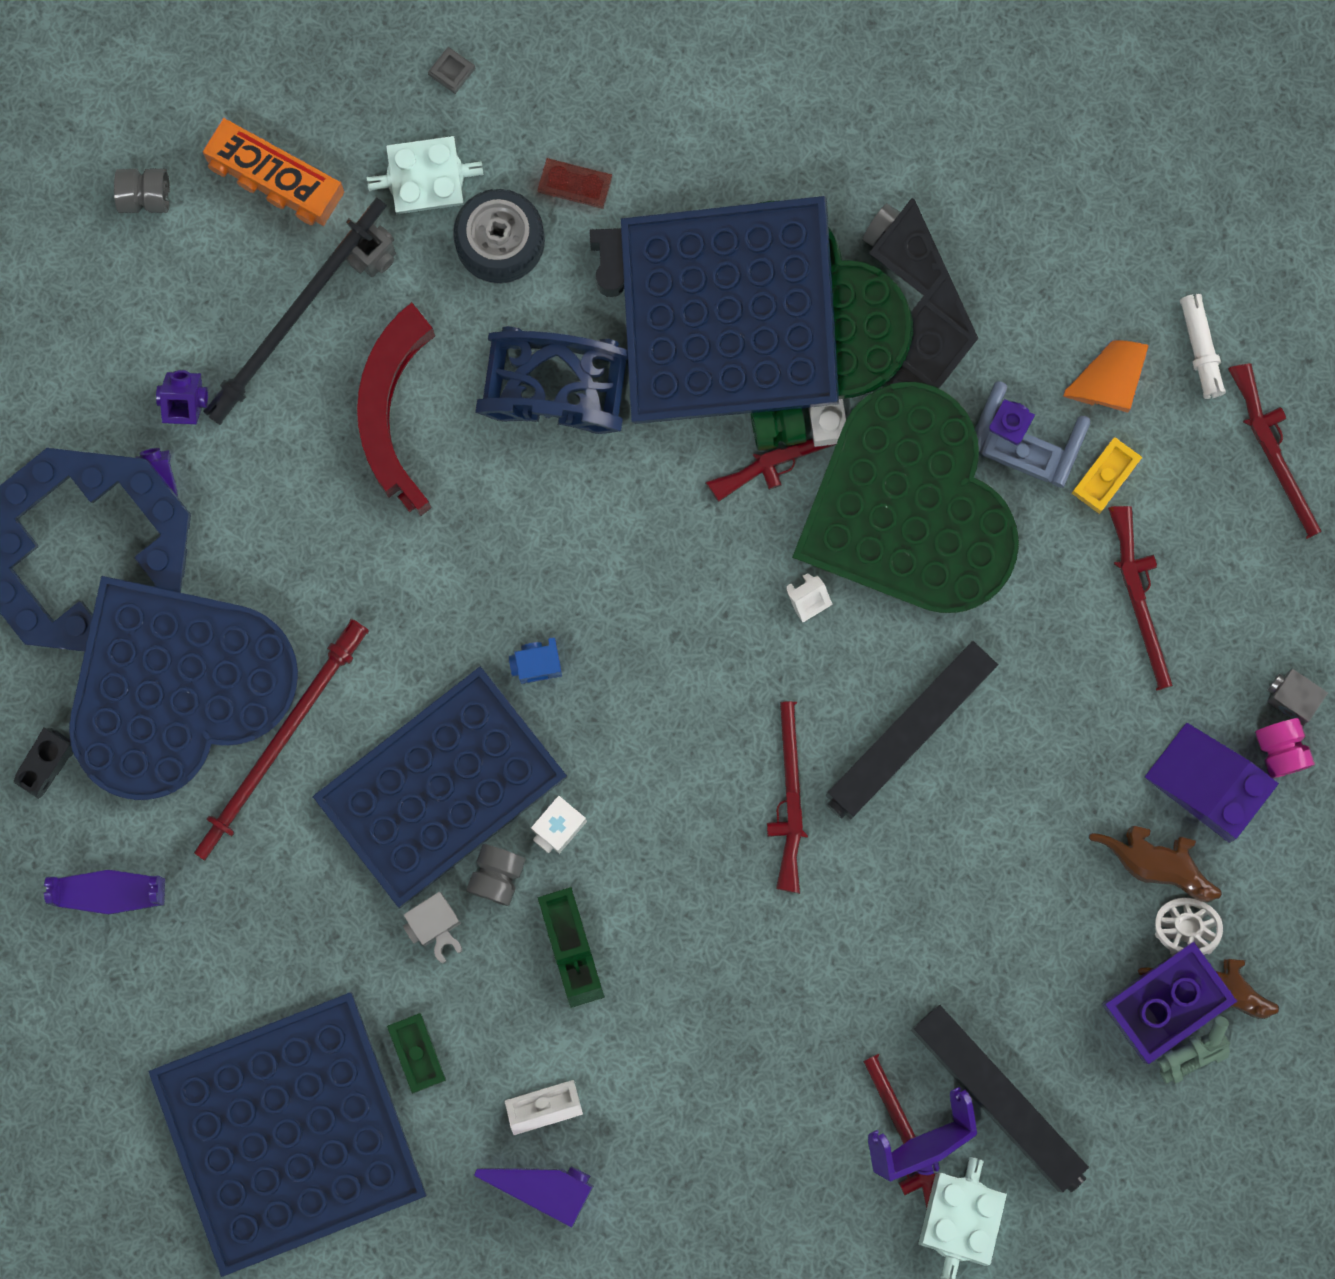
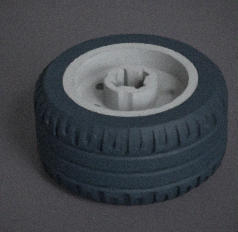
M490 189L485 190L483 193L480 192L462 206L455 219L453 237L458 257L472 275L483 281L503 284L519 280L533 270L542 256L545 236L540 214L532 202L515 191ZM499 233V235H502L504 237L499 238V236H495V234Z

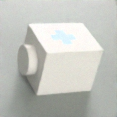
M558 796L531 827L532 831L536 834L533 841L547 853L554 849L560 854L587 820L564 799Z

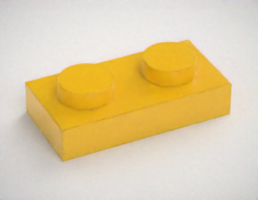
M1114 437L1073 490L1072 494L1100 514L1142 457Z

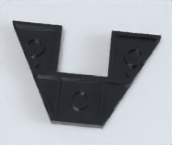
M911 198L869 252L874 258L923 295L911 311L913 336L907 357L896 374L885 384L917 382L939 389L979 338L915 199Z

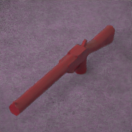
M1242 364L1228 368L1246 401L1249 419L1243 420V423L1251 426L1258 443L1261 445L1307 533L1306 539L1321 533L1322 531L1280 453L1279 445L1283 440V434L1277 423L1286 420L1283 409L1279 407L1263 415L1252 364ZM1275 425L1280 435L1279 443H1277L1269 428Z
M812 438L806 440V443L795 444L783 449L779 448L761 456L753 454L756 460L741 471L707 481L705 484L718 502L761 473H763L770 490L782 485L779 476L790 472L794 468L795 459L836 444L814 447ZM793 460V465L789 470L777 473L775 466Z
M1108 507L1120 541L1121 562H1114V565L1121 569L1158 685L1155 690L1158 691L1172 687L1168 669L1146 604L1145 592L1151 586L1148 570L1157 568L1154 555L1135 560L1132 507ZM1144 571L1148 581V587L1145 591L1138 574Z
M785 701L780 702L786 800L780 802L777 806V822L767 823V837L786 836L776 889L800 894L797 854L800 838H808V835L802 830L794 705L797 702ZM786 803L788 821L779 822L778 809L781 804Z
M879 1054L863 1062L904 1144L916 1136L878 1060ZM917 1172L910 1177L907 1175L908 1178L898 1182L904 1196L922 1187L927 1210L935 1174L921 1175Z

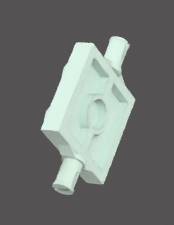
M454 136L387 145L389 162L387 175L367 177L369 191L389 188L394 197L396 214L464 205L462 196L464 178L483 176L484 174L482 161L461 164L456 153Z
M969 1157L964 1178H956L943 1173L935 1174L919 1245L934 1249L945 1257L940 1276L941 1279H956L960 1261H971L984 1266L991 1264L1007 1194L989 1189L979 1182L984 1161L977 1158Z

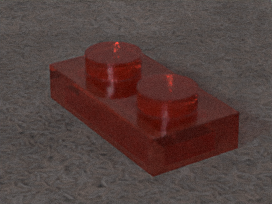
M546 158L538 186V193L604 209L613 177L612 174Z

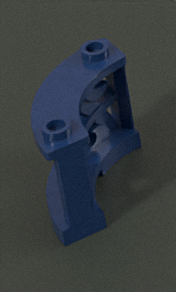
M510 326L502 327V332L488 334V341L491 342L484 394L483 399H477L475 413L502 422H539L540 415L548 419L556 417L558 418V425L573 427L595 434L621 431L623 418L619 417V409L628 350L619 347V342L611 339L596 341L558 333L522 331L519 328ZM510 348L522 351L521 355L517 358L509 356L511 365L518 368L515 372L505 370L507 350ZM533 348V349H540V350H538L537 352H535L534 354H532V350H531V349ZM574 353L583 355L581 361ZM558 356L572 369L580 382L564 386L556 395L555 400L549 401L546 400L541 384L528 375L543 362ZM600 359L610 362L608 383L593 382L592 378H598L604 373V368L597 369L592 365L594 360ZM503 379L509 380L501 394ZM521 383L532 387L535 390L534 396L523 398L522 393L527 388L520 386ZM578 391L585 392V394L577 393V397L580 399L579 404L574 405L567 401L569 394ZM597 392H606L604 411H601Z

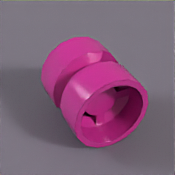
M1300 718L1279 722L1255 731L1261 751L1268 753V757L1264 761L1271 778L1285 776L1286 774L1295 773L1315 765L1309 746L1302 745L1301 742L1305 738V733Z

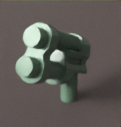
M1216 1017L1208 1034L1202 1037L1196 1035L1188 1039L1189 1044L1175 1051L1169 1049L1162 1054L1163 1057L1157 1059L1158 1066L1161 1069L1159 1072L1165 1084L1171 1081L1176 1084L1182 1081L1183 1077L1188 1075V1073L1194 1072V1070L1200 1069L1213 1061L1219 1063L1229 1057V1044L1231 1043L1225 1036L1229 1021L1225 1017Z

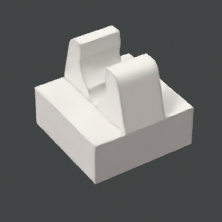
M805 574L803 576L805 583L796 589L792 584L787 586L788 595L794 610L802 622L832 605L825 584L818 575L813 577L810 574Z

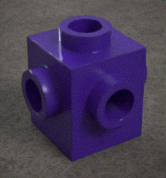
M185 370L166 372L163 384L158 385L156 390L157 406L161 407L162 423L197 425L202 408H207L208 388L202 387L201 373H190Z

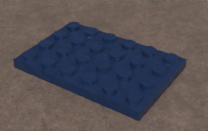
M480 666L312 797L400 909L564 781L567 775Z

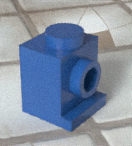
M555 637L548 639L549 646L542 647L541 642L529 643L521 646L522 651H517L515 655L508 656L512 677L519 675L521 684L562 677Z

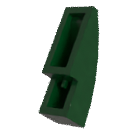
M572 887L537 897L570 1007L573 1008L605 998Z

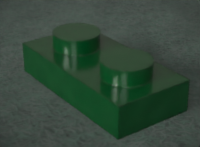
M422 1013L387 1026L412 1094L447 1081Z

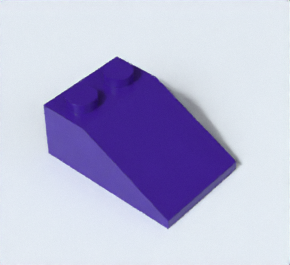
M1189 723L1183 726L1144 777L1228 843L1239 837L1279 784L1251 761Z
M1191 942L1102 1003V1006L1143 1063L1150 1064L1236 1003L1237 1000L1195 942Z
M573 1166L569 1168L568 1172L563 1169L478 1168L474 1174L475 1177L571 1228L575 1224L594 1185L588 1183L591 1176Z

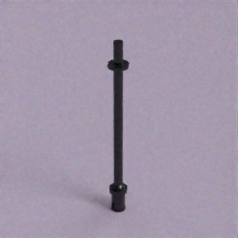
M376 197L356 223L348 218L346 223L351 228L349 233L235 378L228 381L223 380L220 384L222 389L207 408L203 410L206 415H210V419L221 425L237 402H243L246 398L244 394L246 392L245 386L362 238L367 241L373 239L367 231L388 206Z

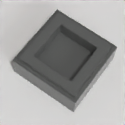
M447 47L428 71V75L456 94L476 68L474 64L450 47Z

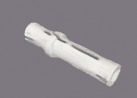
M1192 294L1180 299L1195 357L1192 364L1194 370H1198L1203 397L1209 399L1212 394V398H1216L1226 393L1218 366L1221 360L1220 356L1215 354L1202 302V295L1196 294L1194 299Z

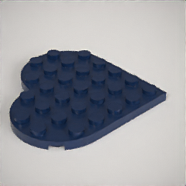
M101 576L69 723L70 743L75 758L92 782L108 793L132 800H149L164 797L177 791L190 782L200 771L209 755L212 744L238 745L250 742L269 732L286 715L293 702L298 683L297 660L292 645L275 622L251 608Z

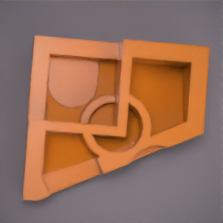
M1123 340L1112 341L1065 390L1063 397L1090 405L1096 403L1128 413L1131 409L1149 345Z

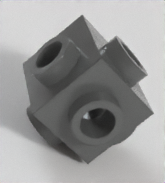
M374 224L367 231L373 239L367 241L362 238L346 258L347 262L358 273L361 274L365 271L372 278L378 272H385L393 264L394 256L396 255L392 243L394 241L392 235L381 225L377 228ZM375 249L369 256L366 255L368 250Z

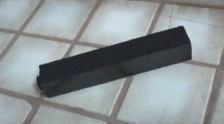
M972 641L827 792L826 797L830 800L827 806L841 819L846 815L852 820L999 664Z
M941 1005L936 1006L911 1029L914 1035L1058 1192H1064L1066 1189L1073 1192L1086 1180L1083 1173L1089 1166Z

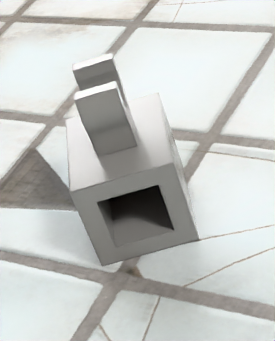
M440 891L404 914L408 923L403 925V928L414 944L420 941L426 947L436 940L434 954L441 963L447 962L442 954L444 946L453 945L457 953L462 952L461 944L449 932L460 925L461 922Z

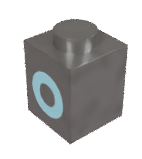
M1292 669L1285 676L1279 673L1267 689V691L1272 693L1267 702L1291 719L1300 718L1303 726L1311 720L1328 692Z

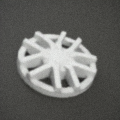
M1178 898L1169 901L1158 911L1155 920V936L1170 950V954H1174L1182 949V947L1178 946L1181 941L1187 942V944L1195 942L1203 955L1211 954L1221 941L1223 924L1218 913L1208 904L1192 898ZM1183 905L1184 913L1179 914L1175 907ZM1190 906H1194L1201 910L1193 914L1190 909ZM1169 911L1172 918H1166L1163 916L1166 912ZM1207 915L1212 917V919L1204 922L1202 921V919ZM1161 926L1168 927L1171 929H1162ZM1216 926V934L1209 929Z

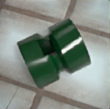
M801 408L750 413L758 451L777 448L779 442H783L786 446L806 443V431Z

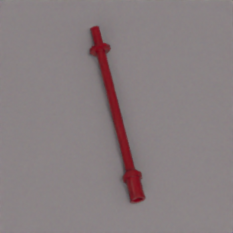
M350 619L335 644L330 643L327 648L329 650L328 660L217 819L213 816H208L206 819L213 825L194 851V854L205 861L225 832L231 837L234 835V831L229 828L230 824L338 668L352 662L354 659L352 654L365 635L369 633L366 627Z

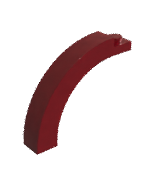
M411 302L387 325L368 356L358 391L357 416L362 447L379 485L388 498L400 490L402 493L397 497L407 511L410 513L415 509L422 516L431 509V505L401 466L392 445L389 421L393 393L403 370L413 356L435 337L432 326Z

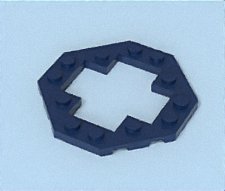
M46 448L0 485V614L25 645L85 652L93 614L84 602L79 601L54 621L12 569L39 547L18 519L70 477L90 503L96 502L120 483L161 535L134 558L155 583L154 587L181 593L182 579L185 574L188 529H190L191 513L147 459Z

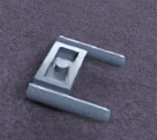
M995 382L975 428L979 453L983 454L984 457L1064 488L1090 426V419L1087 416H1079L1077 418L1065 450H1061L1062 448L1026 433L1021 443L1015 445L989 431V426L998 412L1007 390V385L1004 382Z

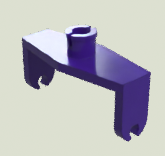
M103 870L62 878L46 877L44 881V886H46V892H44L45 903L55 907L110 915L163 906L165 902V878L161 876Z
M960 1087L950 1092L954 1122L912 1138L893 1152H891L890 1143L884 1133L878 1135V1130L871 1132L868 1135V1144L873 1172L890 1182L915 1171L921 1175H932L934 1171L938 1172L940 1169L939 1161L977 1135L973 1103L966 1090L960 1092Z

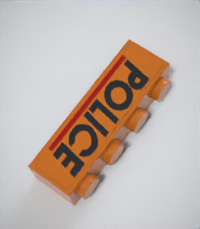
M225 118L222 119L203 150V154L209 163L208 168L222 177H225L227 173L238 179L237 184L251 193H255L256 189L267 195L266 200L277 208L284 209L285 206L297 211L296 217L308 225H313L317 222L324 226L345 193L340 181Z

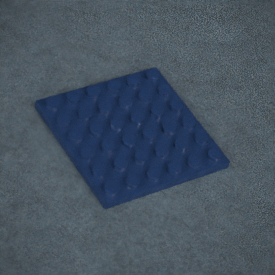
M825 196L621 218L632 423L641 424L839 405L828 212Z
M352 992L148 1071L221 1277L427 1196Z

